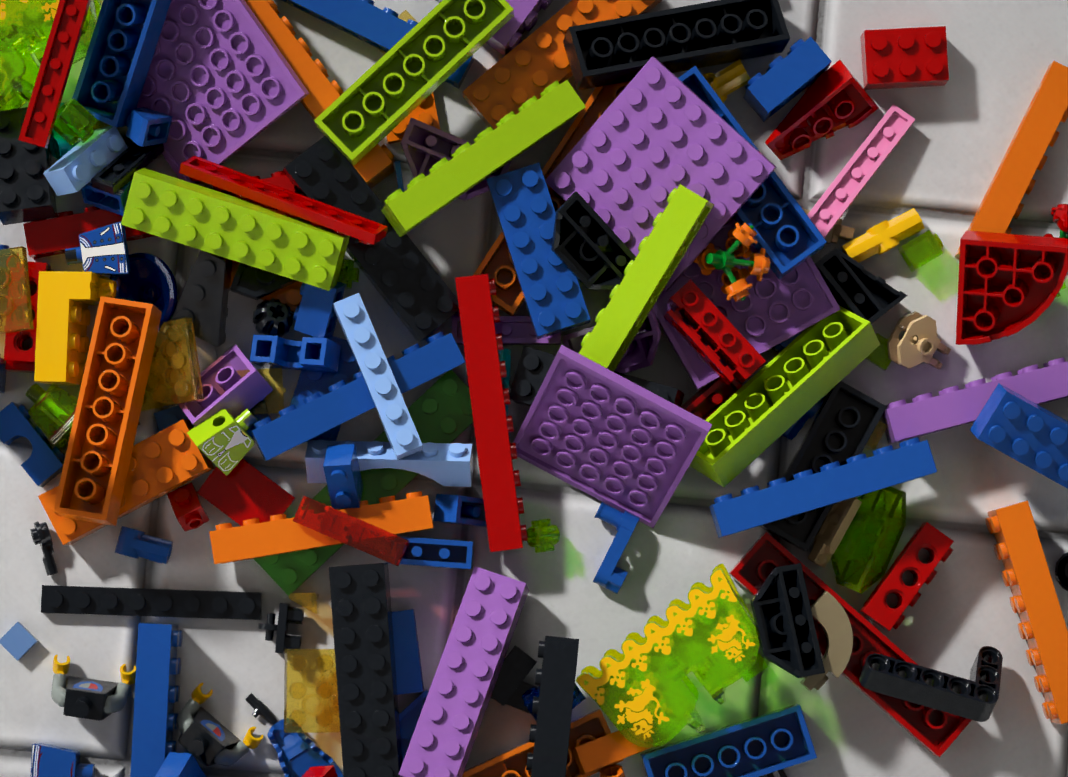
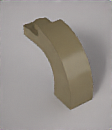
M824 591L810 606L813 619L821 626L826 637V650L822 657L825 673L804 677L800 682L810 691L813 688L818 690L829 679L826 676L828 672L835 678H839L850 660L853 648V632L849 617L841 604L828 591Z

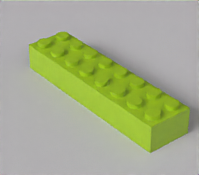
M442 0L314 120L316 127L353 165L357 164L514 17V9L506 0Z
M558 80L553 82L540 93L541 98L537 99L536 96H533L518 108V114L511 111L495 124L497 126L496 129L493 130L490 126L479 133L473 139L475 142L473 145L466 142L451 154L453 157L451 160L448 161L444 157L429 169V175L425 176L424 173H421L406 185L408 188L406 191L403 192L399 188L384 200L386 205L381 211L399 237H402L577 116L586 106L569 81L566 80L561 84Z
M146 168L134 172L121 225L328 291L337 285L350 238L348 235H338L334 230L327 227L314 226L308 220L299 217H289L285 212L265 208L260 204Z
M839 306V311L805 329L705 420L711 423L712 426L690 466L722 487L728 485L880 346L871 323Z

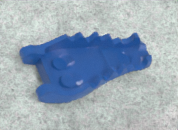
M292 718L282 719L270 728L267 735L278 754V760L285 777H302L310 767L334 765L338 777H344L336 762L323 752L312 739L306 736Z

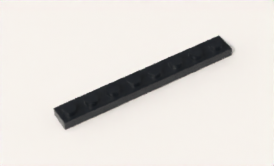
M42 585L41 613L261 620L262 593Z

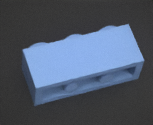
M107 126L94 129L43 174L57 196L76 193L128 147L117 128Z

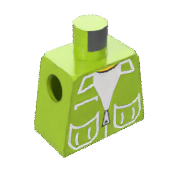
M248 408L236 418L226 409H221L192 428L187 434L195 445L227 476L254 446L255 441L247 430L258 420Z

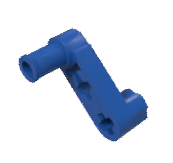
M602 502L595 518H599L616 527L617 533L593 582L617 594L628 572L616 565L640 518L627 511L623 513Z

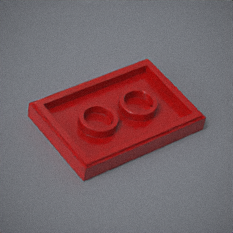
M243 458L227 476L216 466L197 491L200 496L240 526H243V520L259 518L260 523L270 521V516L284 514L296 499Z

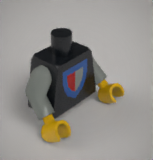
M58 655L54 656L53 672L55 675H53L51 697L56 704L64 707L63 715L100 721L124 708L131 690L130 685L135 683L136 666H134L133 671L128 673L126 664H123L120 667L122 682L116 683L66 676L65 674L69 672L70 657L67 656V662L59 663L57 661Z
M200 683L192 691V699L188 700L177 716L176 722L181 733L178 742L206 766L214 764L231 766L249 751L248 748H257L264 735L254 738L252 734L256 727H251L246 733L243 742L203 707H200L199 704H203L213 693L211 689L206 695L203 694L200 688L204 683Z

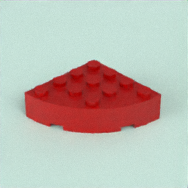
M966 230L960 239L956 345H976L992 342V340L1015 334L1034 322L1051 305L1067 278L1068 239Z

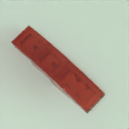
M303 496L293 519L296 523L396 566H399L409 543V540L306 496Z

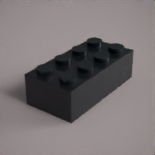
M28 107L0 111V220L3 225L57 217L55 192L43 174L52 166L49 143L46 149L18 140Z

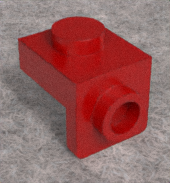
M192 482L167 493L176 519L184 531L196 529L209 521Z

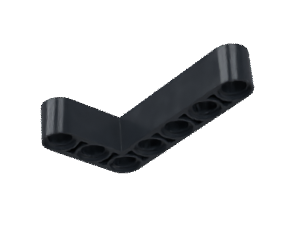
M983 646L980 648L973 663L970 679L968 680L874 653L867 657L859 676V682L864 688L974 721L985 722L990 718L999 698L1003 657L996 648Z

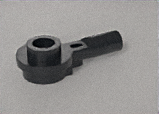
M34 522L35 528L30 529L34 544H40L44 555L43 563L47 576L56 574L58 571L52 555L54 552L53 542L47 523L39 524V522Z

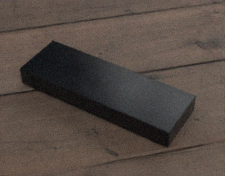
M133 143L91 179L92 187L115 195L133 179L134 172L147 167L164 152L163 143L144 147Z

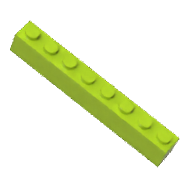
M681 184L669 194L667 207L663 213L660 212L654 219L652 232L649 237L646 236L641 241L638 247L640 252L634 261L631 260L624 270L625 277L620 285L617 284L612 289L609 296L610 302L606 308H602L595 319V327L592 332H588L581 342L582 348L578 354L613 372L714 206L713 203Z

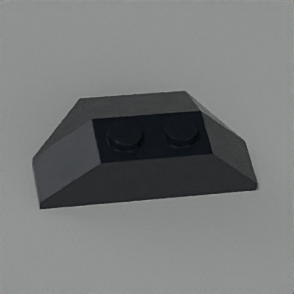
M575 191L556 211L551 248L556 256L587 289L612 290L617 284L620 285L625 277L624 270L627 264L636 258L630 249L578 192Z
M801 563L776 567L750 601L762 657L797 678L823 674L825 670Z

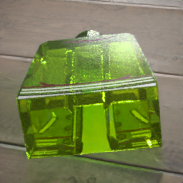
M35 383L26 392V396L35 403L29 409L28 414L50 442L61 450L69 441L78 398L55 384H52L45 391Z

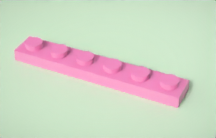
M895 104L890 107L807 214L824 239L915 122L912 116Z

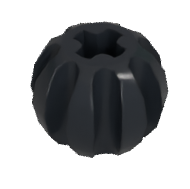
M272 298L270 301L265 299L257 305L256 310L253 312V323L256 324V331L259 334L263 333L265 335L282 337L289 332L293 324V314L290 313L291 308L287 303H281L279 299Z

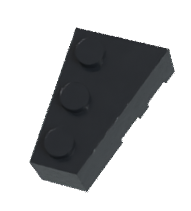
M834 248L815 263L837 304L868 320L871 324L908 296L885 283L886 281L881 277H876L864 269L863 265L837 248Z

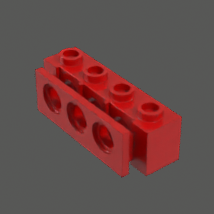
M14 261V265L11 267L4 349L5 370L10 372L35 373L39 271H54L51 270V266L48 263ZM32 284H37L36 293L28 296V287ZM29 311H34V320L26 323L25 315ZM27 338H32V347L24 351L23 342Z
M691 279L668 300L667 303L675 311L672 309L668 310L664 316L666 320L727 386L735 379L733 374L743 383L766 362ZM681 314L691 323V325H687L682 320L683 317L681 316ZM702 337L714 348V350L709 345L706 346L701 341ZM716 353H718L726 361V363L733 369V371L728 366H724L721 363V358Z
M924 522L915 531L867 598L860 612L886 631H890L892 627L896 630L905 619V616L902 614L908 605L913 607L920 598L921 593L918 592L924 583L928 585L937 574L934 568L941 560L944 563L951 555L953 549L950 546L954 541L928 522ZM922 548L926 549L930 555L929 561L925 564L918 558V553ZM907 570L914 576V581L910 586L905 585L902 580V575ZM890 593H894L898 598V603L894 608H890L886 603L887 595Z

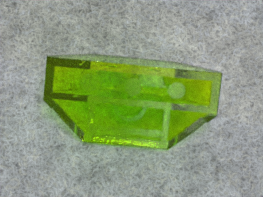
M893 487L864 494L857 498L862 504L831 558L837 584L862 594L884 576L906 526V493Z

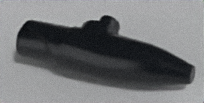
M252 693L246 698V701L255 710L252 714L255 718L260 715L271 725L278 722L270 709Z

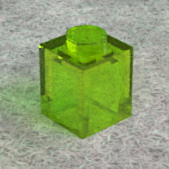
M73 98L62 104L59 108L53 129L70 145L79 141L84 143L93 135L94 130L92 128L98 120Z
M930 230L902 245L898 251L910 271L914 272L943 254L941 250L943 244L936 233L932 235Z

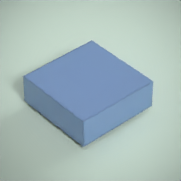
M17 622L0 639V644L17 661L38 642L20 622Z

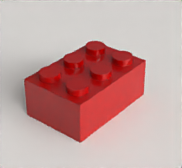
M946 26L863 31L860 38L863 86L865 90L945 86L949 81Z

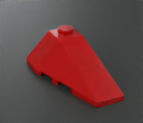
M839 60L815 80L765 143L780 160H783L809 148L813 141L822 137L828 139L835 136L834 132L846 126L849 129L857 126L879 107L843 62Z

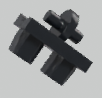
M280 603L278 625H275L276 614L267 613V624L259 623L258 629H266L265 640L273 641L274 630H277L275 653L300 650L302 635L287 634L288 623L303 624L304 610L290 607V604Z

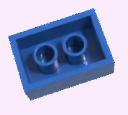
M809 37L806 41L802 38L789 48L790 51L785 58L781 55L768 65L769 68L763 76L759 72L747 82L748 85L745 87L746 92L743 98L763 122L800 94L829 68L832 61L812 37Z

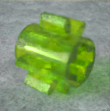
M344 259L338 282L346 284L345 289H352V282H359L360 269L354 268V261Z
M550 519L531 521L532 527L527 529L528 545L535 547L536 553L554 551V545L560 539L558 527L551 524Z

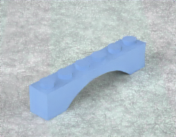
M357 293L333 303L337 318L362 372L396 459L399 460L423 450V444L360 294Z
M308 440L305 454L307 483H327L323 468L327 445L355 444L360 471L378 468L403 469L431 478L443 486L471 487L474 470L472 444L422 443L423 450L397 460L390 442Z

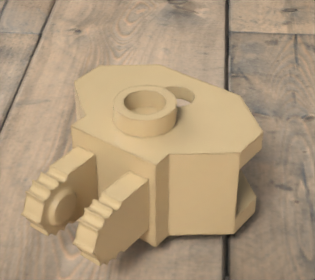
M916 311L899 319L887 341L888 359L908 369L923 362L941 369L943 364L932 357L936 349L940 353L947 355L951 349L940 343L941 340L937 338L936 321ZM905 331L903 338L900 340V332Z

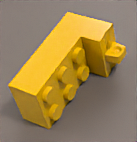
M39 271L35 382L52 386H81L86 365V353L89 351L90 346L87 336V325L90 324L91 314L88 305H99L100 296L115 298L116 281L94 272Z

